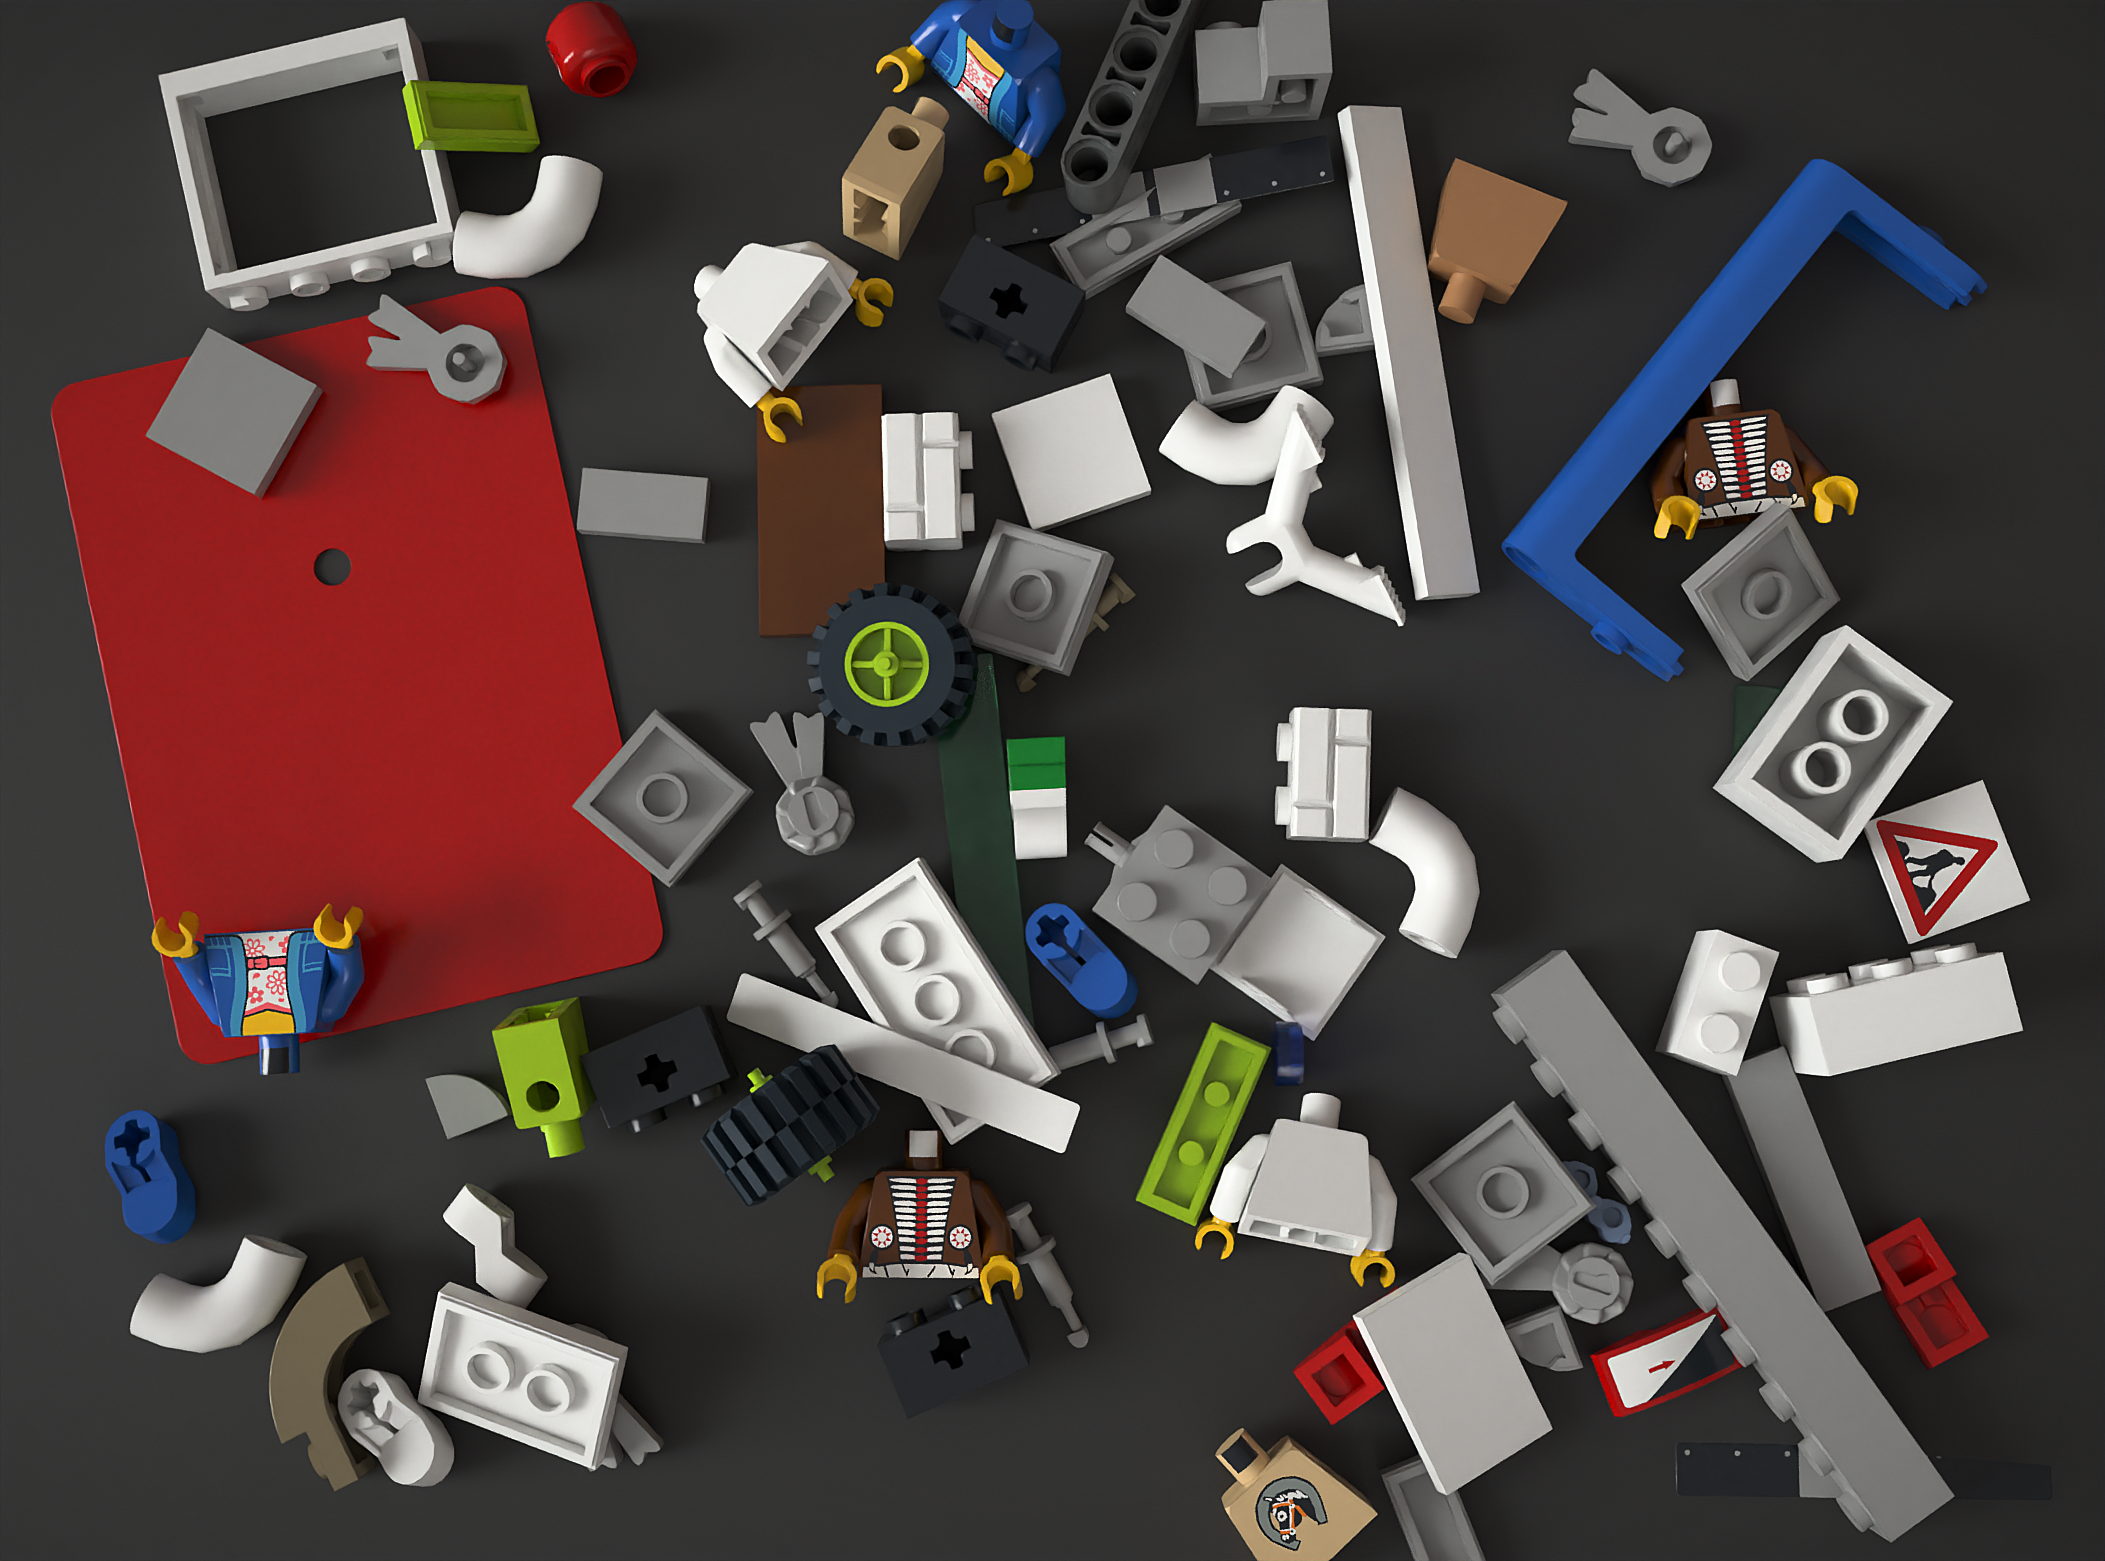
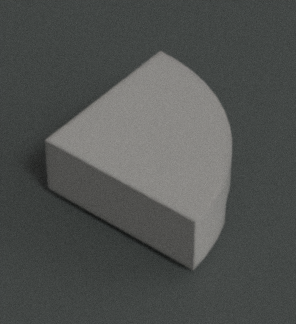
M1365 284L1345 291L1323 314L1313 341L1317 357L1375 350Z
M459 1074L439 1075L425 1079L447 1139L455 1138L513 1115L504 1097L478 1079Z
M1552 1303L1502 1322L1517 1355L1527 1362L1555 1371H1571L1583 1368L1561 1307L1557 1303Z

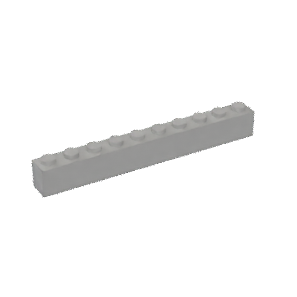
M1566 950L1551 951L1490 995L1500 1007L1493 1012L1498 1025L1514 1044L1523 1040L1537 1060L1530 1068L1539 1083L1553 1098L1561 1093L1575 1113V1115L1568 1119V1122L1576 1135L1590 1151L1599 1147L1613 1168L1606 1172L1612 1186L1629 1205L1635 1201L1639 1203L1651 1220L1650 1223L1644 1226L1651 1241L1667 1259L1675 1255L1689 1274L1688 1277L1682 1280V1283L1693 1300L1705 1313H1708L1715 1307L1717 1308L1728 1327V1330L1723 1332L1721 1337L1743 1367L1746 1368L1752 1363L1766 1384L1759 1389V1392L1776 1416L1783 1422L1791 1418L1805 1439L1797 1445L1810 1465L1822 1477L1830 1473L1844 1492L1836 1500L1855 1527L1861 1532L1869 1528L1889 1542H1893L1955 1497Z

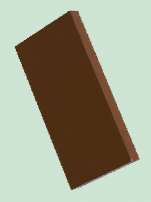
M882 384L786 386L783 391L772 386L769 392L775 398H790L797 403L801 410L802 426L796 422L791 414L785 412L777 414L772 419V423L785 434L786 442L784 443L770 438L766 432L764 412L757 406L759 635L761 638L812 637L817 624L825 626L831 618L826 611L835 602L843 605L850 600L848 593L859 588L868 591L874 589V584L887 583L886 544L884 540L881 416H884Z

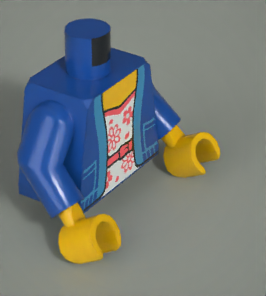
M947 0L910 36L913 44L910 47H901L879 60L876 71L880 74L895 63L899 65L903 73V80L901 84L894 88L893 92H901L921 80L925 71L923 60L925 58L932 60L930 68L1012 147L1016 145L1012 154L994 159L986 165L984 180L987 183L998 180L1007 172L1009 183L1002 195L1007 196L1026 189L1032 183L1034 175L1030 159L1032 157H1040L1066 112V100L1059 78L1062 51L1058 42L1033 19V7L1027 0Z
M328 903L315 920L313 928L204 934V943L194 941L200 927L199 917L193 912L185 911L179 920V928L183 934L171 931L164 917H160L151 937L152 944L157 951L163 955L173 957V961L189 990L211 1022L221 1027L225 1038L259 1036L260 1075L299 1073V1034L332 1032L335 1021L345 1016L365 981L361 943L359 937L355 935L363 922L364 914L362 909L352 906L346 914L344 924L335 920L332 914L333 906Z

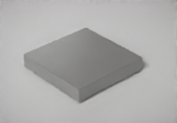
M1291 261L1207 283L1265 320L1266 325L1231 379L1184 350L1199 403L1213 413L1274 398L1285 385L1293 386L1300 390L1322 385L1324 378Z
M207 328L145 436L262 499L323 390L312 382Z
M1778 502L1771 505L1681 584L1735 676L1745 681H1749L1841 600L1791 508Z
M997 519L958 618L961 624L968 628L973 639L970 645L1070 676L1115 558L1103 550Z
M655 709L572 807L672 889L754 791Z
M1514 1101L1411 1178L1491 1285H1494L1596 1208V1205Z

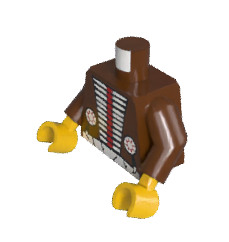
M1737 379L1710 382L1701 394L1704 417L1688 420L1675 432L1674 437L1665 441L1648 478V487L1658 515L1654 534L1661 539L1666 538L1670 525L1672 533L1685 532V538L1691 540L1695 530L1750 524L1775 502L1789 506L1793 514L1796 515L1809 506L1808 498L1816 501L1814 509L1815 519L1819 523H1827L1832 518L1833 504L1844 507L1848 515H1853L1858 495L1857 485L1849 478L1833 476L1790 425L1783 424L1781 416L1776 409L1743 412L1739 380Z
M905 1129L904 1166L879 1167L875 1177L859 1182L836 1218L827 1261L820 1266L817 1272V1295L819 1298H823L824 1286L828 1281L841 1279L847 1283L845 1303L853 1301L856 1296L857 1272L855 1268L857 1266L858 1277L980 1278L985 1300L989 1304H993L992 1286L998 1281L1008 1280L1013 1284L1015 1299L1019 1300L1022 1297L1023 1287L1019 1271L1014 1265L1015 1254L1012 1230L1007 1214L989 1184L980 1179L972 1178L970 1167H943L944 1133L941 1129Z

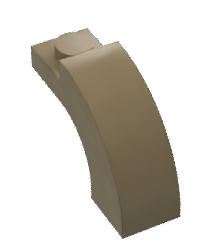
M363 1256L345 1262L331 1270L314 1283L300 1298L290 1312L278 1336L269 1375L271 1412L281 1443L283 1444L306 1432L311 1441L308 1446L310 1461L322 1479H329L334 1492L360 1479L377 1467L371 1452L351 1437L338 1410V1395L343 1384L344 1365L350 1348L367 1327L391 1314Z

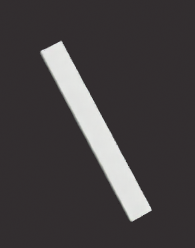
M1349 105L1338 113V120L1415 599L1418 601L1469 597L1480 593L1402 110L1401 107Z

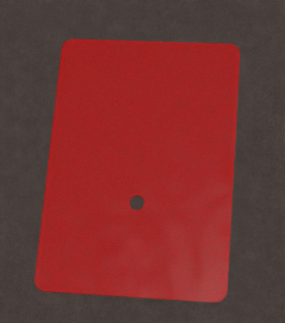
M492 286L404 307L439 334L462 324L472 325L490 332L499 342L508 363L499 391L492 393L476 404L462 403L440 394L435 388L428 371H380L367 365V358L373 351L368 342V337L377 336L400 340L399 337L370 322L368 319L369 315L240 344L312 382L323 390L262 499L145 436L191 356L72 383L58 393L52 404V423L154 925L156 926L160 917H164L171 931L183 934L179 928V920L182 913L185 911L193 912L199 917L200 927L194 941L204 943V934L313 928L315 920L328 903L333 906V917L341 924H344L345 916L352 906L359 907L363 911L364 919L355 935L359 937L361 943L365 981L345 1016L335 1021L332 1032L300 1033V1043L642 963L650 959L658 951L663 940V924L651 872L572 807L620 751L623 744L527 311L521 298L515 292L505 287ZM337 549L343 551L349 557L351 562L350 574L344 582L338 585L330 586L323 584L315 574V562L324 551ZM161 954L177 1038L185 1055L201 1064H215L258 1054L259 1036L225 1038L221 1027L211 1022L189 990L173 961V957Z

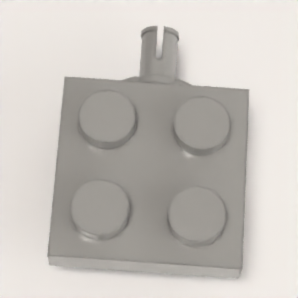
M1167 805L1164 806L1148 831L1134 839L1131 844L1099 821L1093 832L1113 846H1108L1092 833H1090L1084 844L1089 845L1116 865L1113 869L1110 885L1091 912L1142 948L1150 951L1196 985L1199 984L1272 878Z

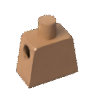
M1456 158L1442 186L1426 261L1428 276L1448 284L1438 311L1453 321L1471 324L1474 322L1483 298L1498 304H1506L1560 219L1568 202Z

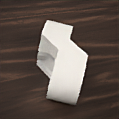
M466 1183L443 1214V1218L456 1232L475 1245L476 1283L499 1300L526 1309L548 1277L534 1261L515 1248L514 1211L485 1190Z
M362 1369L351 1374L346 1379L338 1395V1410L351 1437L378 1457L385 1472L395 1482L425 1487L433 1486L442 1481L449 1473L454 1461V1446L451 1437L441 1420L417 1402L401 1377L389 1372Z

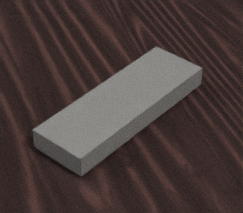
M1209 153L1201 159L1211 158L1213 156L1211 155V153ZM1154 187L1119 208L1105 212L1049 244V249L1066 280L1086 291L1085 300L1156 261L1160 254L1164 256L1237 215L1241 212L1242 204L1239 200L1108 225L1139 207L1155 189Z

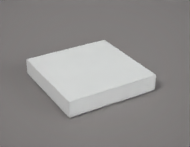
M1110 373L992 413V420L1030 529L1042 532L1151 495V488Z

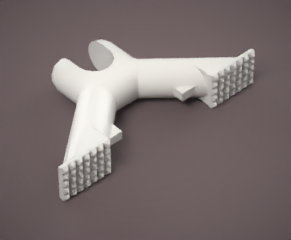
M1296 403L1293 405L1266 512L1264 515L1231 531L1227 537V551L1229 554L1235 553L1259 542H1270L1281 551L1283 558L1278 565L1255 576L1246 583L1247 589L1255 595H1269L1294 582L1300 581L1396 620L1398 626H1402L1406 619L1405 609L1401 607L1402 602L1398 601L1399 595L1395 594V588L1391 587L1392 581L1388 580V574L1384 573L1385 567L1377 565L1374 568L1368 569L1363 567L1356 552L1342 558L1313 546L1302 524L1310 493L1323 486L1316 470L1318 464L1323 462L1325 448L1321 447L1322 441L1318 440V434L1314 433L1315 427L1310 425L1311 419L1307 418V412L1303 411L1304 405Z

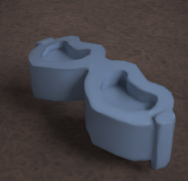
M1562 1161L1563 1165L1596 1205V1208L1584 1216L1585 1222L1598 1230L1599 1238L1604 1242L1616 1244L1629 1242L1632 1224L1627 1207L1614 1200L1601 1199L1599 1196H1596L1598 1185L1594 1168L1578 1161Z

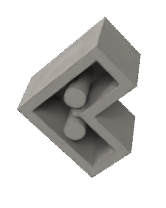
M1328 0L1263 1L1258 27L1242 28L1239 23L1226 21L1211 24L1205 30H1195L1192 48V71L1196 126L1319 120L1333 73Z

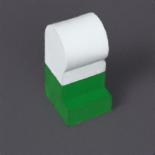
M1065 736L1007 739L1010 805L1012 820H1014L1016 860L1067 857Z

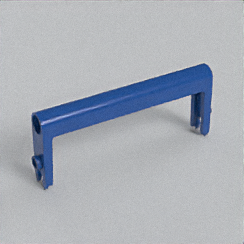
M1813 159L1808 162L1501 544L1504 554L1519 569L1593 626L1590 633L1597 642L1615 654L1620 655L1623 651L1626 652L1643 667L1666 682L1673 675L1679 676L1684 670L1677 661L1684 652V649L1580 564L1575 557V553L1584 543V539L1823 241L1828 239L1833 231L1839 232L1945 310L1950 309L1955 302L1967 306L1972 300L1969 294L1971 290L1983 294L1988 287L1976 271L1945 248L1943 239L1935 231L1926 226L1915 225L1847 171L1824 159Z

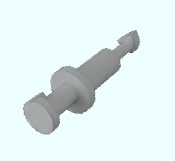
M758 879L733 897L743 911L748 908L762 926L753 933L757 941L765 936L796 977L799 976L802 979H807L821 998L818 1002L836 1008L839 1001L838 996L834 991L830 992L815 972L816 960L786 922L792 915L789 910L785 909L777 915L758 889L763 885Z
M1143 1013L1137 1015L1136 1023L1112 1031L1109 1030L1105 1021L1096 1023L1097 1032L1049 1047L1048 1053L1061 1071L1104 1056L1107 1062L1111 1064L1118 1061L1116 1049L1133 1043H1137L1138 1047H1144L1155 1042L1148 1018Z
M1028 1201L1017 1204L1005 1211L1011 1228L1014 1229L1023 1246L1015 1253V1258L1019 1264H1029L1050 1305L1060 1308L1072 1329L1067 1335L1070 1343L1078 1348L1084 1347L1088 1343L1089 1332L1086 1326L1080 1322L1070 1303L1073 1291L1051 1252L1057 1242L1053 1235L1039 1236L1028 1216L1032 1211Z

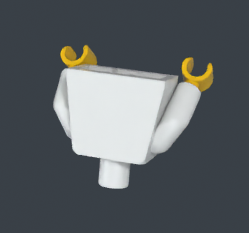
M811 241L776 247L751 243L740 250L725 270L715 265L705 266L697 275L694 284L695 294L700 299L697 313L708 327L704 335V343L716 373L750 408L756 404L764 412L766 432L770 438L782 443L786 442V436L779 427L772 423V419L777 414L785 412L791 414L796 422L802 426L801 410L792 399L786 397L775 398L769 392V389L773 386L781 391L784 390L853 302L851 297L856 299L855 313L857 318L864 325L870 327L880 326L884 315L880 309L870 305L866 300L876 299L884 305L892 307L894 299L892 287L886 280L870 278L864 282L856 277L858 270L818 243Z
M1322 1093L1304 1095L1300 1122L1289 1119H1277L1270 1134L1254 1135L1224 1167L1210 1205V1212L1214 1216L1204 1220L1197 1230L1195 1245L1198 1251L1207 1232L1219 1231L1227 1239L1221 1259L1227 1258L1233 1251L1235 1232L1231 1224L1239 1221L1237 1233L1352 1255L1351 1273L1361 1287L1364 1284V1270L1371 1263L1382 1264L1380 1282L1384 1288L1394 1282L1395 1270L1386 1257L1385 1251L1391 1249L1393 1244L1397 1196L1380 1161L1369 1154L1367 1137L1360 1133L1338 1129L1341 1101L1338 1098Z

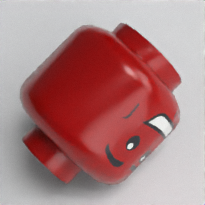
M599 1L573 3L564 8L549 25L546 34L548 52L562 81L572 92L583 96L606 98L615 95L628 84L638 62L636 46L621 16L612 6Z

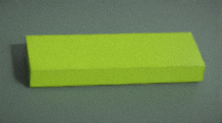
M1211 1022L1136 1195V1201L1196 1226L1272 1048Z

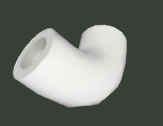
M557 155L546 156L541 161L533 197L522 210L511 215L498 216L471 211L461 213L453 240V262L456 272L489 279L527 278L559 264L586 235L598 206L603 172L594 165L576 158Z
M1288 385L1282 387L1260 417L1248 423L1229 422L1194 399L1185 408L1166 435L1159 448V452L1183 469L1213 483L1254 486L1275 478L1294 404L1300 403L1304 405L1303 411H1306L1307 418L1311 419L1310 425L1315 427L1314 433L1318 434V440L1320 441L1334 424V418L1314 397L1303 390Z
M1396 787L1382 808L1368 842L1398 857L1408 865L1414 876L1416 887L1414 898L1399 928V932L1413 942L1433 952L1450 958H1457L1470 931L1480 893L1475 856L1453 821L1427 801Z
M246 1235L232 1268L224 1279L214 1285L205 1287L190 1285L162 1273L155 1276L142 1293L135 1307L130 1325L131 1334L160 1346L198 1353L240 1345L274 1320L294 1290L308 1256L300 1250L276 1240L256 1235Z

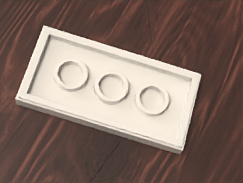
M916 858L815 927L816 932L874 1024L1036 1088L1042 1087L1061 1074L1056 1063L924 858ZM922 1098L951 1145L959 1142L986 1124Z

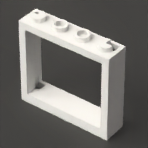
M404 17L158 75L205 291L227 309L231 308L236 311L257 310L268 305V299L291 293L300 297L315 296L328 291L330 284L349 279H354L358 282L378 281L388 277L391 274V269L412 264L423 268L436 267L446 264L452 259L454 233L460 217V211L446 150H421L437 223L238 270L205 123V117L403 71L406 84L410 80L430 81L421 42Z

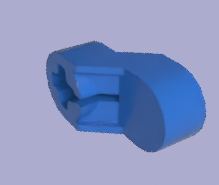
M1051 903L1043 905L1034 911L1028 919L1025 936L1030 950L1041 963L1068 989L1080 1004L1097 1017L1113 1019L1127 1013L1136 1002L1138 985L1132 971L1078 914L1066 905ZM1080 957L1086 961L1083 966L1077 961Z
M133 1110L121 1115L111 1125L106 1134L105 1160L106 1168L122 1196L125 1224L132 1232L158 1244L173 1243L181 1239L190 1230L196 1215L195 1186L179 1158L176 1131L165 1121L143 1110Z

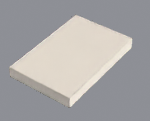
M1457 1253L1353 1315L1438 1492L1449 1495L1553 1429L1469 1254Z
M448 1282L438 1292L417 1402L595 1470L605 1457L629 1348Z

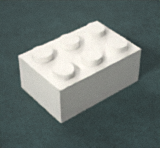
M1845 625L1821 636L1713 789L1814 862L1821 863L1842 859L1953 701Z
M1975 943L1956 946L1944 944L1910 952L1912 961L1911 958L1892 961L1879 959L1849 966L1851 978H1848L1847 973L1827 976L1825 973L1786 981L1788 993L1768 997L1780 1045L1785 1046L1795 1073L1832 1076L2023 1031L2003 952L1977 953Z

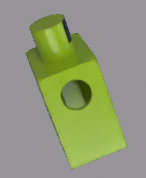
M579 997L515 1009L492 1030L515 1124L518 1129L540 1126L547 1157H561L579 1152L585 1148L579 1118L586 1114L596 1100L595 1093L580 1059V1056L589 1053ZM546 1082L553 1084L559 1092L552 1090Z

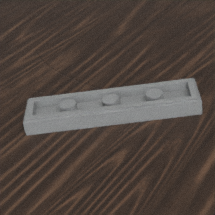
M1777 1045L1743 1058L1737 1076L1721 1074L1804 1285L1823 1312L1881 1291L1882 1289L1785 1046Z

